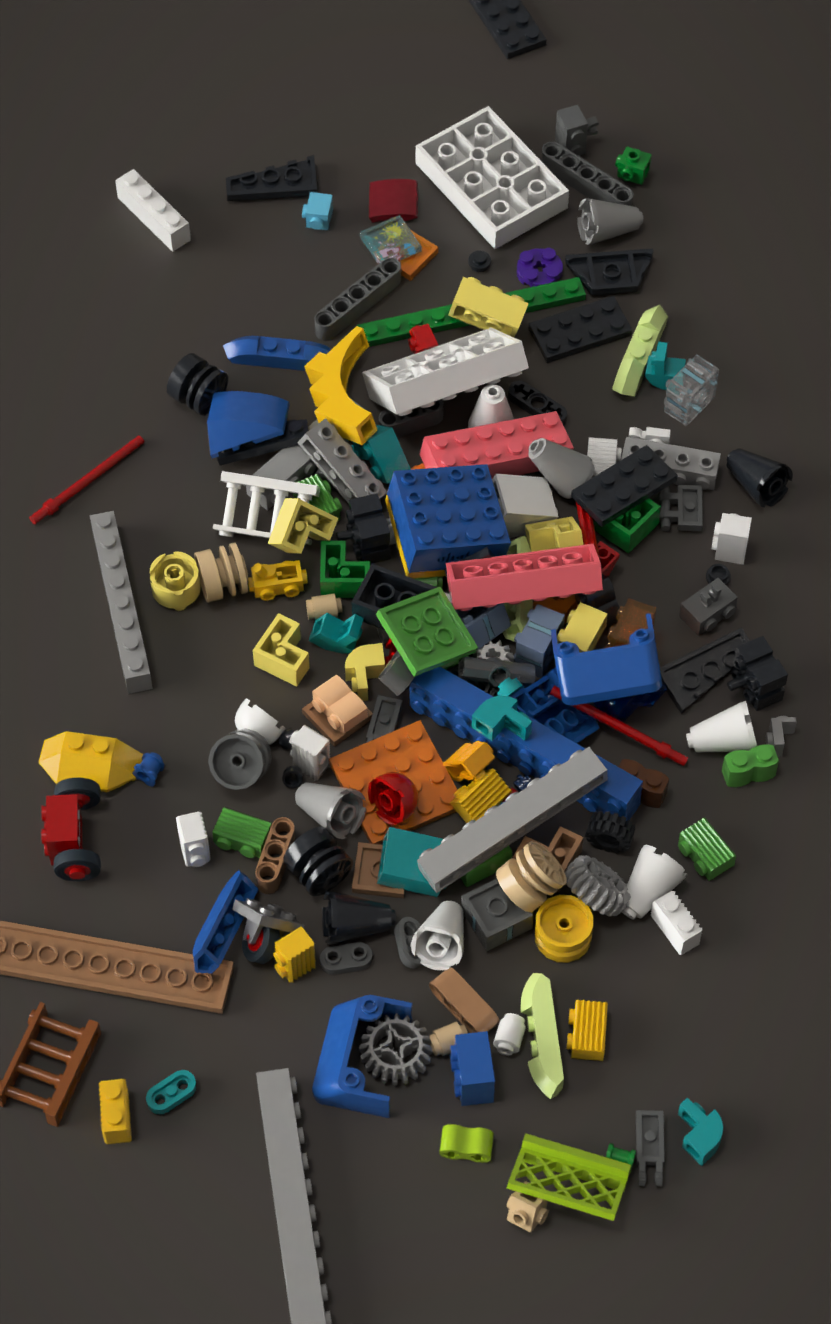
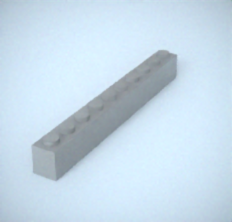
M288 1068L256 1073L291 1324H332L330 1311L324 1312L323 1302L328 1301L326 1284L320 1285L319 1275L324 1274L322 1257L316 1258L315 1248L320 1247L318 1231H312L311 1222L316 1221L314 1204H308L307 1196L312 1195L310 1178L305 1179L304 1170L309 1168L307 1154L301 1153L300 1144H305L303 1127L297 1128L296 1119L301 1118L299 1102L293 1103L292 1094L297 1093L295 1077L290 1078Z

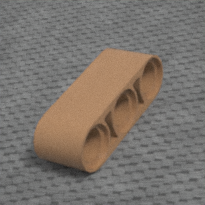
M277 818L272 823L256 867L257 888L264 894H271L278 890L286 869L283 857L287 849L295 841V826L289 818ZM283 831L288 832L287 835H279L278 833ZM275 853L281 855L276 858L271 857V855ZM264 876H272V877H273V878L270 879V880H264V879H262Z
M452 967L442 972L429 983V987L437 999L470 1033L489 1032L499 1024V1018L494 1010Z

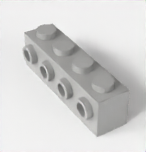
M326 418L305 433L297 442L348 504L350 499L377 493L379 500H381L387 494L381 481L374 477L366 463L358 458L353 452L351 445L343 440L335 426L330 424Z
M626 436L621 460L648 445L678 475L677 481L674 484L702 485V489L714 490L721 453Z

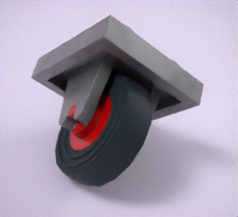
M247 898L246 902L235 900L232 910L247 918L242 937V950L244 956L251 962L264 964L270 961L274 956L273 953L276 952L275 942L281 939L284 931L292 932L300 926L304 929L305 925L295 920L296 915L282 911L283 908L278 905L268 903L267 907L261 906V902Z

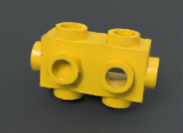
M300 560L284 561L270 565L256 563L251 567L252 577H248L249 592H254L255 598H261L264 601L272 600L275 598V595L285 594L287 597H295L299 592L304 591L303 584H308L306 569L301 570Z

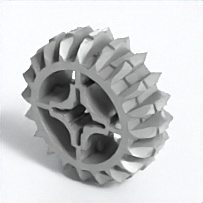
M579 855L578 858L569 864L565 872L567 877L566 884L571 888L572 893L576 894L578 899L582 900L585 905L607 916H617L627 907L626 904L631 898L627 892V884L611 867L606 866L603 862H599L596 858H590L586 855Z
M398 1013L394 1016L393 1020H390V1017L386 1014L383 1023L377 1019L374 1021L375 1027L368 1025L366 1029L367 1034H363L361 1037L363 1042L360 1045V1052L363 1053L361 1055V1062L366 1063L365 1070L367 1072L373 1071L372 1077L374 1079L382 1076V1083L384 1084L388 1079H392V1084L396 1086L399 1079H402V1082L406 1085L409 1076L416 1080L418 1078L417 1072L424 1074L426 1071L425 1065H429L431 1061L428 1055L432 1054V1047L429 1046L431 1041L430 1036H426V1028H419L418 1020L410 1023L408 1015L404 1020H400ZM385 1036H388V1040L385 1043L380 1044V1047L375 1048L379 1040H381ZM392 1042H394L395 1048H396V1047L398 1048L399 1057H398L397 1051H394L393 1043H392ZM413 1051H417L412 1060L404 1063L406 1056L411 1055ZM389 1061L392 1062L394 1065H389L384 1062Z

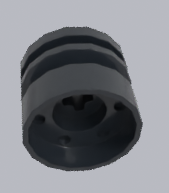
M189 353L173 369L167 383V394L181 404H186L189 409L195 410L199 415L205 416L209 414L213 394L226 391L229 382L228 375L216 366L209 365L205 359L195 353Z
M323 826L308 830L290 845L283 857L284 864L295 876L299 877L300 883L306 887V890L312 896H320L335 888L346 878L353 866L351 857L345 853L342 847L337 846L336 839Z

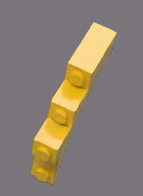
M356 326L327 354L319 352L304 367L310 384H312L309 388L315 406L318 407L314 411L318 423L326 418L330 424L335 426L342 438L363 445L378 430L372 413L355 404L347 395V383L351 370L359 357L369 347L364 329Z

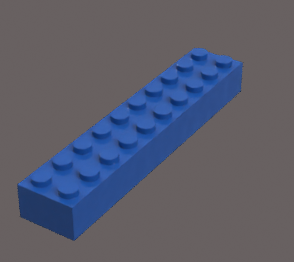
M442 667L415 676L409 684L410 706L416 713L425 714L432 718L437 725L446 726L453 730L460 738H467L472 742H486L499 760L516 766L525 775H532L535 778L541 779L548 774L553 766L556 764L562 765L568 761L574 752L585 750L584 747L530 718L532 721L531 735L526 741L505 727L493 741L489 740L472 728V714L483 702L493 696ZM596 755L607 769L608 780L578 799L577 802L581 803L590 812L598 813V811H602L605 814V811H609L612 815L617 813L618 817L624 816L626 821L630 820L640 806L643 781Z

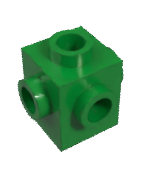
M626 146L623 154H619L616 159L617 177L643 185L650 171L652 154Z

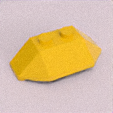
M66 731L44 740L39 765L44 768L56 784L68 778H87L98 783L101 792H109L125 785L129 781L137 780L132 773L135 770L134 766L142 762L143 754L117 738Z

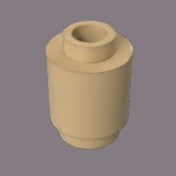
M334 593L314 596L310 600H306L308 620H316L325 613L338 618V613L342 612L341 599L336 598Z
M454 1022L434 1030L433 1034L429 1035L433 1054L435 1056L440 1054L445 1056L451 1053L450 1045H455V1035L468 1033L465 1026H460L458 1022Z

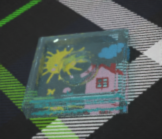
M400 215L360 232L361 240L378 264L386 258H395L400 261L422 251V246Z

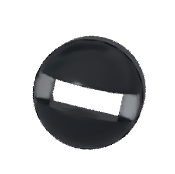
M292 728L284 730L278 738L280 746L286 750L292 749V744L289 743L290 737L294 733Z
M288 766L283 772L282 781L289 788H297L302 784L303 773L297 766ZM292 773H295L296 779L292 780Z

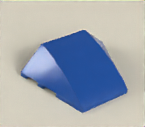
M244 391L215 392L207 419L211 458L218 457V452L232 448L233 451L239 450L241 444L250 441L256 444L283 435L290 407L289 401L262 393Z
M556 667L527 688H522L509 696L518 700V711L525 713L530 718L575 743H579L600 728L595 718L571 705L564 704L558 698L550 695L554 685L559 687Z

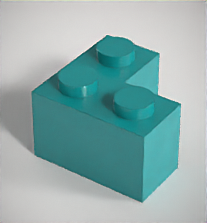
M376 425L378 431L363 445L353 442L352 449L360 459L369 460L372 466L370 471L376 479L388 484L391 482L394 471L411 470L393 428Z

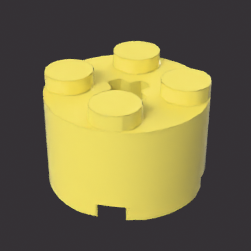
M173 552L174 554L170 555L162 554L153 561L150 567L152 596L162 606L182 611L193 603L200 593L201 585L197 564L190 555L183 552Z

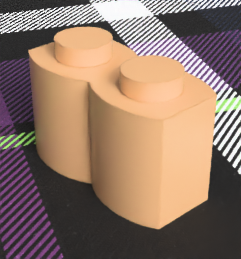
M335 675L312 691V704L319 713L323 712L328 716V722L335 730L339 729L342 733H346L368 717V709L364 702L351 691L338 675Z

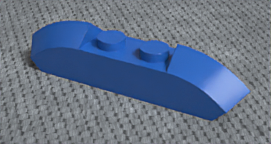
M264 336L240 337L223 345L228 360L234 364L306 371L304 366L319 352L327 354L332 350V348L316 342Z
M240 870L231 877L222 889L193 947L195 973H213L220 966L244 919V916L232 910L235 900L246 902L247 898L254 899L258 891L257 886Z

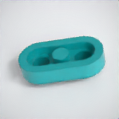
M508 677L498 685L500 690L497 695L510 696L524 688V686L517 678L512 680Z
M179 1070L150 1088L146 1095L149 1110L155 1114H165L190 1098L196 1091L194 1075L187 1070ZM181 1084L188 1086L184 1090L178 1088ZM158 1099L165 1100V1102L161 1105L156 1104V1101Z

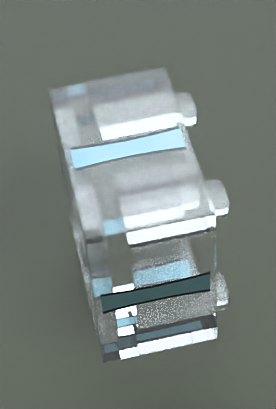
M697 354L692 359L689 358L687 364L671 380L668 379L666 381L667 391L664 398V412L687 426L715 398L719 369Z

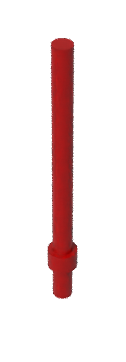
M138 435L57 497L48 499L42 504V508L29 517L30 521L35 525L47 515H53L59 510V506L144 443V439Z
M554 685L550 695L562 701L560 689ZM588 703L571 705L656 751V755L663 759L667 757L682 766L688 760V757L673 750L670 744L664 741L660 743Z

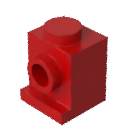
M429 324L415 326L410 329L411 339H408V343L412 353L415 352L416 354L438 346V342Z

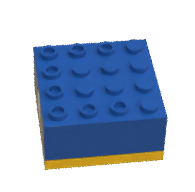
M487 464L398 470L393 472L385 502L406 576L413 579L446 576L444 570L446 563L460 561L486 547L495 556L507 555L511 541Z

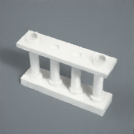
M222 471L220 481L227 483L226 487H228L223 525L213 524V529L218 530L219 535L233 537V534L237 533L270 538L285 497H288L289 493L298 494L299 499L309 503L313 496L319 497L320 487ZM241 485L250 486V491H252L246 529L232 527L238 489H241ZM265 489L274 490V495H276L270 533L256 531L261 495L265 492ZM307 539L305 544L311 545L312 540Z

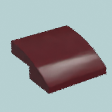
M386 179L370 182L369 219L371 222L375 223L394 218L396 223L418 218L417 180Z

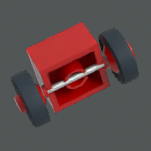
M68 778L58 782L55 785L54 795L46 796V806L41 807L42 821H44V829H41L42 845L44 844L45 856L50 857L51 866H54L56 876L68 881L90 880L97 877L101 871L100 856L93 851L82 849L81 810L96 806L101 798L99 784L91 779Z

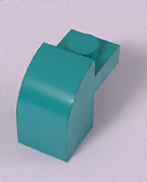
M658 342L657 351H652V355L648 356L646 378L653 386L659 389L683 392L685 374L681 371L686 367V359L667 357L668 343Z
M325 613L315 620L308 641L325 650L341 654L351 653L362 634L363 629L361 625L364 618L354 614L347 620L342 621L329 613Z
M509 696L489 698L472 714V728L491 741L496 738L504 727L526 741L531 735L532 721L525 713L517 711L518 700Z
M687 1097L679 1106L678 1116L693 1130L684 1137L682 1148L702 1166L719 1148L723 1133V1123L715 1109L706 1116L703 1107L697 1102L693 1103Z

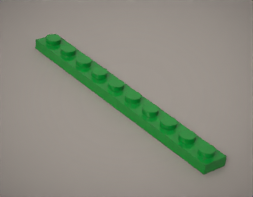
M579 277L504 293L509 296H520L524 299V302L529 303L525 313L584 301L586 299V294ZM451 304L358 324L357 326L364 329L369 347L411 338L409 331L415 326L429 324L432 332L436 333L469 326L470 324L448 316Z

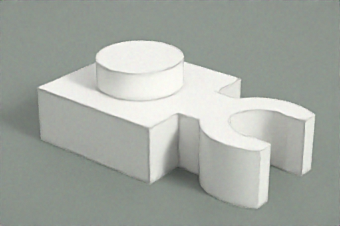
M630 427L629 437L669 444L670 430L647 427L646 431H642L639 428Z

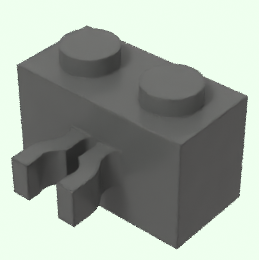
M578 105L557 110L556 143L578 156L586 154L587 135L598 134L596 126L599 125L596 116L585 119Z
M717 578L681 603L679 617L699 636L705 631L710 632L722 619L730 618L736 612L738 597Z

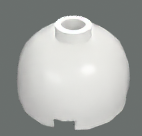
M246 698L236 712V728L256 731L265 738L269 745L274 743L286 728L284 726L277 728V720L257 705H253L252 708L249 707L250 700Z

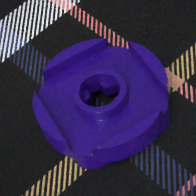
M538 248L523 251L520 254L517 262V277L522 284L525 282L530 287L556 282L562 277V261L556 255L554 249ZM543 267V271L539 272L538 269L534 268Z

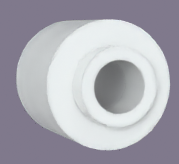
M507 1013L500 1020L493 1042L499 1053L512 1055L519 1052L526 1029L524 1025L525 1020L521 1016Z

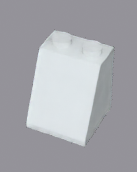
M495 474L493 477V485L509 538L526 535V524L558 518V510L555 507L552 490L545 477Z

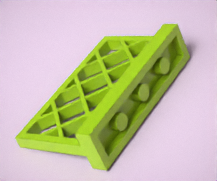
M525 1134L521 1150L507 1184V1189L614 1221L627 1185L631 1165ZM525 1163H529L535 1166L528 1167ZM543 1171L547 1178L538 1180L534 1174ZM552 1171L559 1172L561 1174L554 1175ZM526 1176L531 1183H521L516 1181V1179ZM579 1179H582V1180H585V1181H588V1182L581 1183V1182L579 1181ZM570 1180L574 1186L565 1188L561 1182ZM553 1184L558 1191L551 1192L544 1187ZM596 1187L601 1193L591 1196L587 1190ZM605 1187L612 1188L615 1190L608 1191ZM580 1192L584 1199H574L571 1195ZM606 1200L612 1209L601 1207L598 1203Z

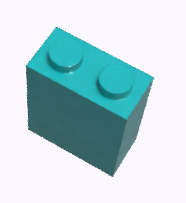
M389 827L383 838L377 884L437 897L440 891L436 893L418 868L417 859L425 850L434 849L439 846L443 839Z

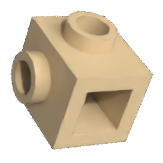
M514 1192L507 1202V1208H509L507 1221L531 1233L538 1224L542 1225L546 1220L549 1212L546 1209L547 1201L520 1192Z

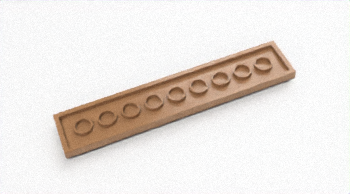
M0 921L1 975L223 1014L234 969L233 961L222 960L220 966L213 973H195L193 954Z

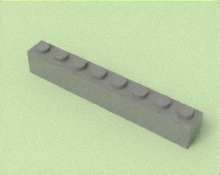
M114 511L90 515L93 537L127 692L130 694L153 689Z
M590 747L583 751L578 750L574 752L568 761L562 765L556 764L541 779H533L527 785V788L519 793H512L506 798V802L500 806L489 808L483 817L477 821L472 820L468 822L459 833L455 835L450 834L436 848L425 850L417 859L420 872L434 891L438 893L607 781L606 767Z

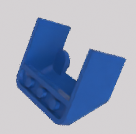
M651 613L646 614L648 629H638L629 637L630 644L579 653V647L575 643L565 641L558 644L556 629L551 630L559 689L564 704L579 705L651 693L662 687Z
M365 995L340 1003L332 1009L312 1086L313 1097L318 1103L389 1118L390 1096L365 1092L364 1074L358 1069L347 1067L358 1020L367 1022L376 1021L377 1019L384 1020L386 1014L390 1017V1020H393L394 1016L398 1013L400 1020H404L408 1015L410 1023H412V1003L375 995Z

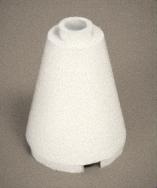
M491 384L482 389L469 418L468 428L514 419L502 387Z
M746 701L740 702L690 727L691 733L686 734L689 748H695V752L750 751L757 746Z
M650 845L642 847L626 886L631 898L622 913L633 920L635 917L641 919L652 909V903L655 900L671 892L687 876V873H684V868L665 853L662 855L655 854L654 852L657 848Z
M454 901L442 902L413 935L411 942L412 953L421 959L420 963L425 967L433 970H447L450 966L457 965L463 956L464 912L462 907Z

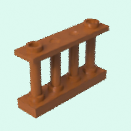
M40 1002L37 1009L31 1011L28 1018L29 1026L3 1080L0 1079V1107H4L8 1097L43 1109L47 1123L58 1127L100 1038L101 1029L99 1022L90 1019L86 1027H81L80 1029L47 1017L48 1013L45 1003ZM45 1027L76 1038L78 1044L74 1051L68 1052L37 1041L36 1038L41 1028ZM33 1050L64 1061L67 1067L64 1074L56 1075L25 1064V1061L30 1051ZM21 1073L54 1085L56 1090L52 1098L46 1099L13 1086Z

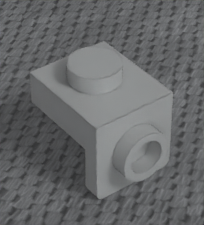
M778 716L771 718L769 732H766V744L774 746L777 757H782L785 745L783 734H794L796 717Z

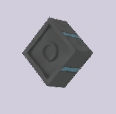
M498 879L461 896V907L464 915L486 952L532 929L533 914L524 911L511 901L501 888Z

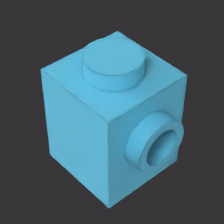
M310 192L308 204H304L302 210V218H306V228L329 230L333 212V195Z

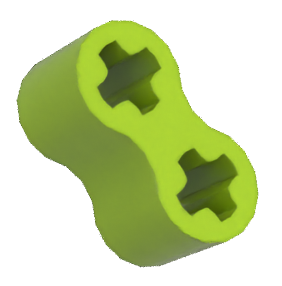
M455 1124L445 1125L442 1128L439 1154L447 1159H466L478 1163L489 1162L492 1155L494 1132L486 1128H467Z

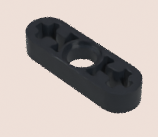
M517 380L509 385L508 398L512 403L532 416L557 411L563 426L566 424L567 410L565 407L524 381ZM534 401H541L544 404V406L541 408H535L531 405V403Z

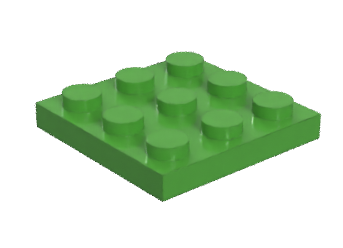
M441 586L381 608L376 613L377 618L413 677L471 655L478 649L477 644Z

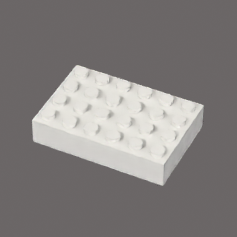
M489 106L416 145V164L494 249L568 208L569 190Z
M488 328L364 371L362 374L369 398L396 415L404 416L412 413L414 408L430 407L435 404L434 401L453 399L457 393L462 391L466 393L473 392L482 384H496L500 382L502 377L521 375L522 370L529 367L522 341L494 328Z

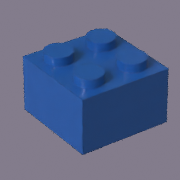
M488 1031L455 1035V1045H450L451 1071L454 1072L455 1097H460L461 1106L494 1103L495 1079Z

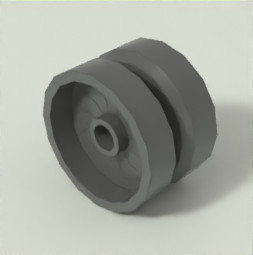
M246 728L237 729L219 739L212 747L208 760L210 772L215 780L226 788L234 790L246 789L264 777L270 768L272 755L269 744L259 733Z

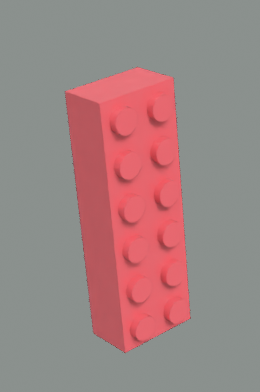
M557 411L426 436L423 439L420 457L425 468L487 464L493 479L495 474L523 475L540 471L528 456L529 446L534 440L544 438L572 450L574 447Z
M594 544L446 563L448 589L452 606L455 610L458 609L460 611H468L473 607L479 606L491 608L501 603L519 604L524 600L543 601L547 597L555 596L566 598L577 593L589 595L603 590L601 562Z

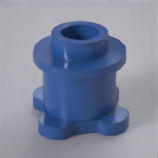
M153 752L144 753L142 762L134 766L135 770L132 774L136 779L153 787L158 777L157 774L164 770L165 764L160 755Z

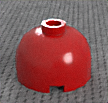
M388 772L379 775L369 783L367 790L370 804L375 803L378 809L375 813L385 823L396 825L408 819L415 812L418 805L417 788L404 774Z

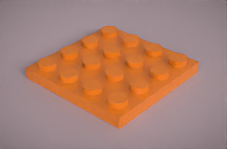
M421 720L329 758V765L340 786L356 789L365 797V800L362 799L363 807L366 808V813L361 827L371 844H383V838L389 827L413 831L457 812L450 804L455 798L454 793L457 791V788L446 767L443 765V761ZM388 772H399L407 776L415 784L418 793V805L415 812L408 819L396 825H390L381 820L375 813L378 811L375 803L370 804L367 790L369 783L379 775Z

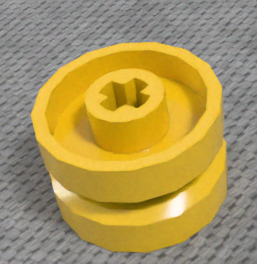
M557 895L548 898L540 905L536 914L535 943L538 950L546 958L555 962L569 963L580 959L588 951L592 942L593 915L588 905H585L582 900L571 895Z

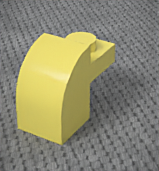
M382 643L357 647L346 659V681H351L352 692H357L358 697L362 701H368L367 679L378 678L385 668Z

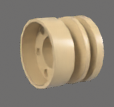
M236 543L229 544V556L225 547L219 546V558L215 559L211 549L194 553L195 562L199 570L200 585L207 603L223 599V587H227L230 594L236 596L235 584L238 585L241 594L248 593L247 568L243 555L239 552Z
M533 841L516 853V859L511 858L496 871V877L505 894L519 908L531 913L547 900V895L552 896L557 892V889H560L567 883L565 872L557 859L544 846Z

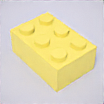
M463 277L448 316L483 330L494 328L515 337L529 303L524 302V299L520 296L504 294L498 287L482 285L476 278Z

